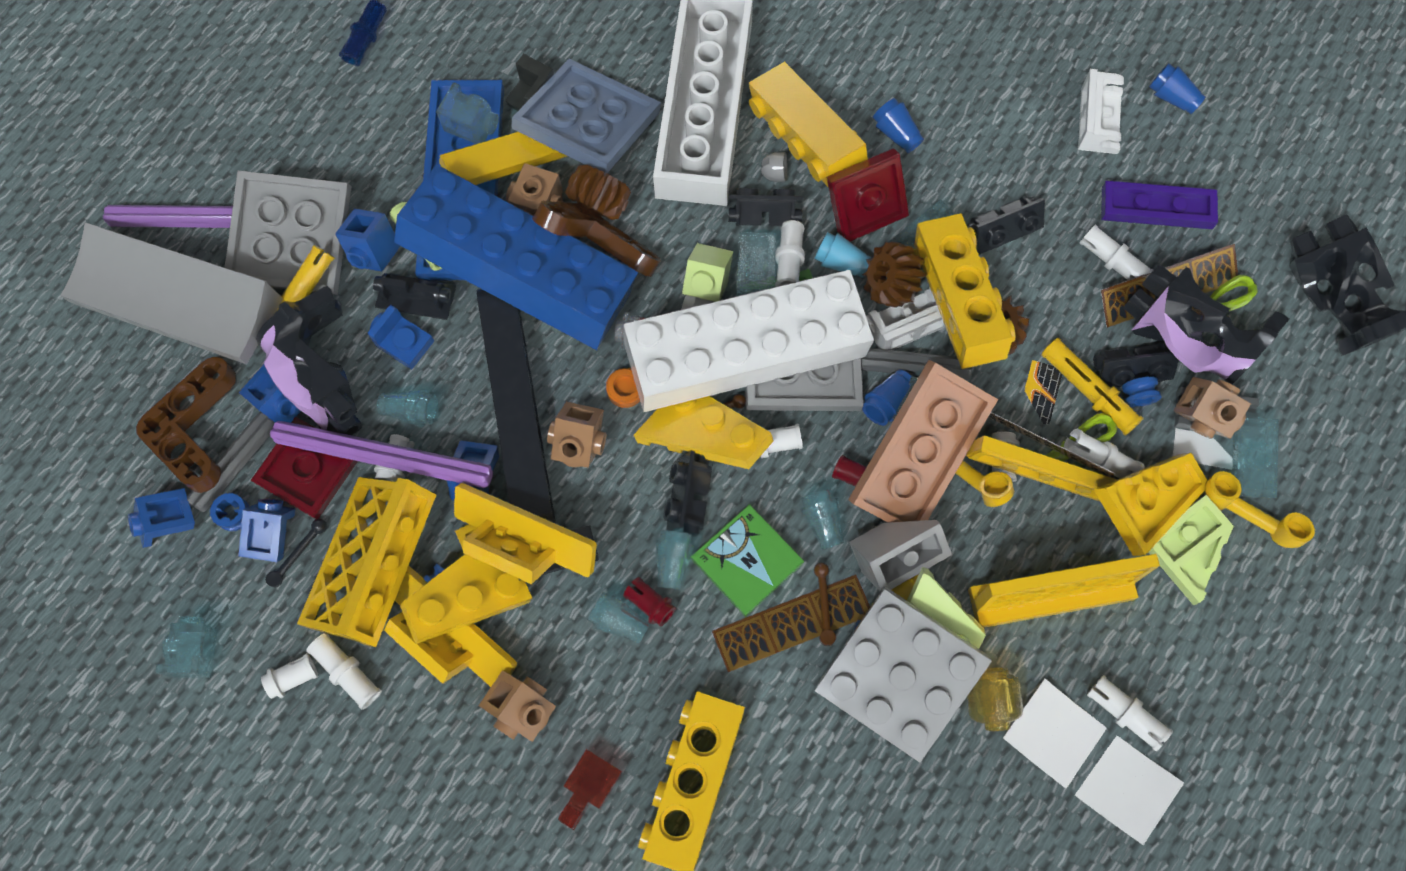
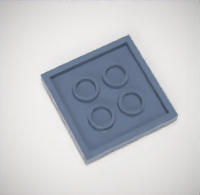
M568 59L512 117V129L593 168L596 167L608 173L660 112L661 102L576 61Z

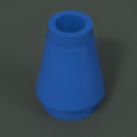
M1169 63L1149 85L1155 91L1154 96L1187 111L1189 114H1192L1206 98L1179 66L1175 68Z
M893 98L873 115V119L877 122L876 128L904 149L907 154L924 141L904 102L899 103Z
M897 370L865 395V402L862 408L864 414L878 425L884 426L888 422H893L915 384L913 377L904 370Z

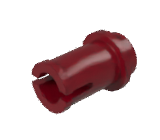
M841 455L834 468L832 478L839 479L856 487L867 466Z
M641 577L635 578L632 584L635 585L634 588L642 595L628 585L623 597L649 617L648 622L650 624L657 623L659 626H663L669 621L676 610V607L672 605V599L670 597H662L645 583Z

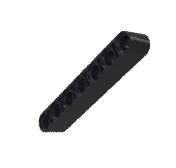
M477 289V301L509 503L556 524L521 311L482 289Z

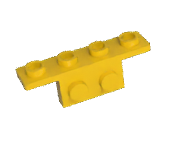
M460 483L455 487V518L477 527V529L463 539V553L530 584H533L554 563L585 577H589L594 572L597 548L595 541L465 483Z
M408 566L395 601L401 606L405 599L428 582ZM403 612L390 618L384 629L389 636L442 684L469 667L491 687L502 670L511 675L517 666L516 660L474 623L415 644Z

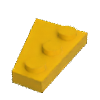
M710 396L656 409L634 434L639 444L648 446L651 443L667 446L669 451L681 454L683 450L688 452L692 450L697 454L704 455L707 460L750 469L774 441L771 432Z
M1184 453L1093 490L1133 556L1146 555L1205 491L1207 479L1193 454Z
M464 554L405 599L400 607L415 644L528 604L532 600V596L525 581H519L515 576Z

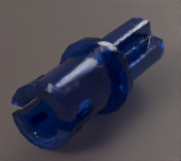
M370 0L359 21L351 24L350 36L339 52V56L342 57L341 59L344 62L357 67L360 66L371 42H376L377 35L375 32L387 12L386 6L378 0Z

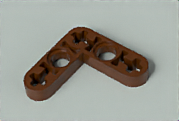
M541 201L532 217L535 223L553 234L589 238L620 261L645 276L652 277L661 262V259L651 250L598 214L579 204Z
M211 357L199 364L147 411L136 426V433L139 438L182 483L197 493L207 492L214 488L219 482L221 469L187 434L186 430L235 384L236 373L234 369L220 357ZM219 373L220 375L218 376V378L214 380L212 378L213 375ZM200 386L205 389L203 392L198 389ZM194 395V401L187 409L179 410L183 399ZM170 413H172V414H174L176 417H174L173 419H171L168 415H169ZM159 426L161 429L156 433L154 429ZM186 443L183 454L171 459L172 450L178 444ZM194 463L203 471L199 477L189 468Z

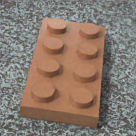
M928 360L848 500L886 522L928 520L998 399L939 364Z

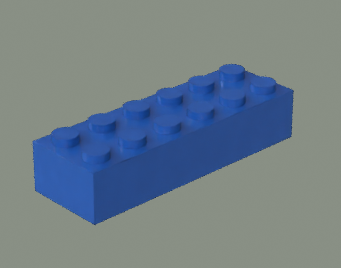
M436 164L397 214L394 243L597 350L626 303L638 272L572 236H560L545 230L534 222L533 216Z

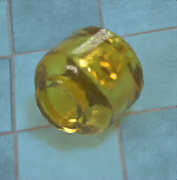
M987 668L967 696L969 716L973 721L984 723L985 730L987 731L1008 730L1011 728L1010 722L1019 719L1023 715L1020 681L1016 676L1009 674L1008 668Z

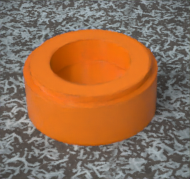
M622 368L614 371L606 382V390L610 401L622 408L637 405L640 402L632 370L630 368Z

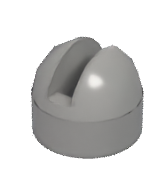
M786 152L768 154L763 158L761 164L763 166L761 168L762 175L768 181L786 182L788 171Z

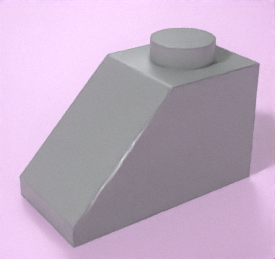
M937 520L882 523L849 542L861 572L880 592L884 586L891 590L918 575L922 567L928 569L952 555L942 526Z

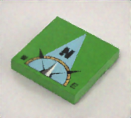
M750 504L691 556V560L744 617H747L804 564V560Z

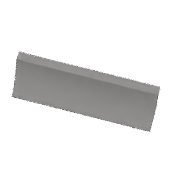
M86 222L75 266L60 295L75 305L244 364H248L258 346L256 338L259 330L275 314L283 300L264 280Z

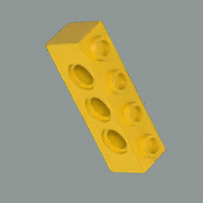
M962 213L917 223L914 247L917 249V255L925 260L922 268L924 273L927 274V281L961 369L1007 359L1011 343L1015 341V330L1012 321L1005 319L1003 315L1000 292L997 287L992 288L987 261L985 257H979L976 249L975 232L972 227H967Z
M698 691L694 701L686 699L679 720V724L685 725V729L680 742L673 739L665 763L672 766L667 783L659 781L653 798L652 806L658 808L653 825L646 822L638 844V848L645 850L642 857L643 860L675 871L695 870L745 707ZM700 730H709L716 737L715 746L708 752L697 751L692 745L694 734ZM688 770H695L703 777L701 789L694 794L684 793L679 787L680 776ZM675 811L684 812L690 821L688 831L678 837L671 836L665 827L667 817Z

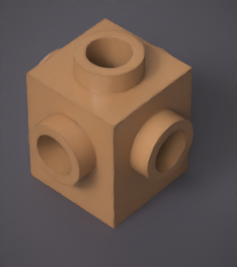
M524 163L517 181H512L508 187L506 201L532 216L535 214L541 201L562 202L563 190L559 174Z
M1193 377L1176 405L1174 412L1193 422L1190 429L1206 438L1212 439L1216 434L1231 439L1234 432L1238 431L1244 424L1246 412L1251 403L1239 397L1240 389L1226 381L1218 379L1215 383L1210 380Z
M566 401L556 416L555 421H552L549 427L547 443L552 444L551 460L563 462L569 467L589 468L596 454L602 455L605 447L607 434L601 431L604 410Z
M503 670L478 705L497 718L493 725L496 729L513 740L520 733L531 742L534 741L537 734L546 726L549 716L556 707L543 697L547 691L546 688L528 676L521 682Z

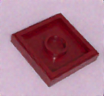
M894 148L826 177L837 232L849 242L909 216L900 153Z
M296 416L291 422L294 424L313 427L310 424L304 422L303 420L297 418ZM276 443L251 481L310 517L319 519L358 461Z

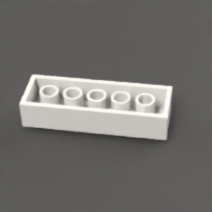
M753 0L680 1L653 173L655 199L727 206L752 27Z
M850 270L623 324V342L643 412L866 357L874 341Z

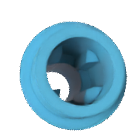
M827 232L814 259L822 262V267L841 272L850 270L852 275L863 278L864 276L861 274L865 273L869 267L866 259L872 257L866 255V253L839 233L833 235Z

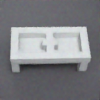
M1090 69L1081 88L1078 150L1118 154L1120 151L1119 141H1121L1120 113L1123 88L1114 85L1107 86V84L1123 85L1124 77L1114 73L1097 72L1098 69Z
M930 286L924 293L915 296L914 302L904 303L902 307H890L880 312L873 310L866 316L874 341L878 348L883 350L897 349L945 328Z

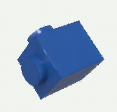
M354 208L335 233L346 254L347 260L352 266L359 269L382 272L401 247L394 243L395 233L385 213Z

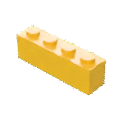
M785 61L749 82L752 96L749 99V105L755 116L759 119L763 117L768 122L773 135L777 139L782 138L787 143L795 159H802L807 164L812 177L817 182L822 180L828 187L827 176L868 159L866 143Z

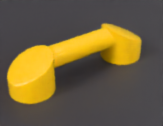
M964 460L955 473L981 493L983 502L987 507L1001 506L1007 503L1014 495L1012 479L1006 473L992 472L984 476Z
M1219 471L1207 480L1205 494L1219 510L1226 508L1267 531L1276 544L1285 548H1298L1314 537L1315 528L1307 516L1294 512L1279 521L1239 498L1242 488L1239 480L1233 474Z

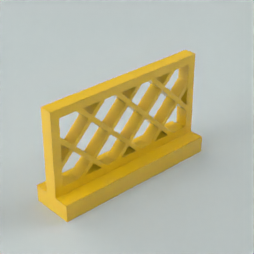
M358 477L297 624L305 628L376 647L436 494L409 479L397 478V481L393 482ZM370 489L373 499L363 506L364 499ZM376 511L378 519L367 526L366 519ZM357 528L358 535L348 543L347 540L351 531ZM361 548L363 556L352 564L351 555ZM341 564L342 573L333 580L332 577L335 569ZM346 586L347 595L337 602L335 593ZM325 602L327 611L315 620L320 606Z
M1157 554L972 586L968 589L975 619L985 628L1136 600L1139 597L1135 583L1158 568L1160 564Z

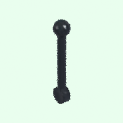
M315 519L311 524L309 533L278 570L267 574L265 580L269 586L279 587L283 582V575L316 535L326 531L327 524L323 519Z

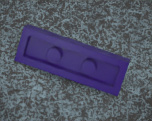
M1105 181L1102 186L1101 220L1213 230L1218 223L1217 190Z

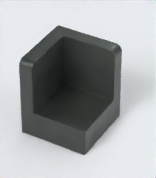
M524 53L516 62L520 81L505 100L509 107L517 111L554 75L552 68Z

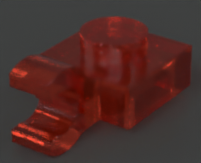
M586 749L564 784V788L572 792L573 795L561 812L558 820L572 830H575L589 804L601 810L621 777L622 771Z

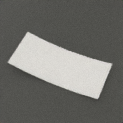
M1044 679L1003 739L1064 788H1067L1107 728ZM1116 735L1075 796L1144 845L1184 782Z

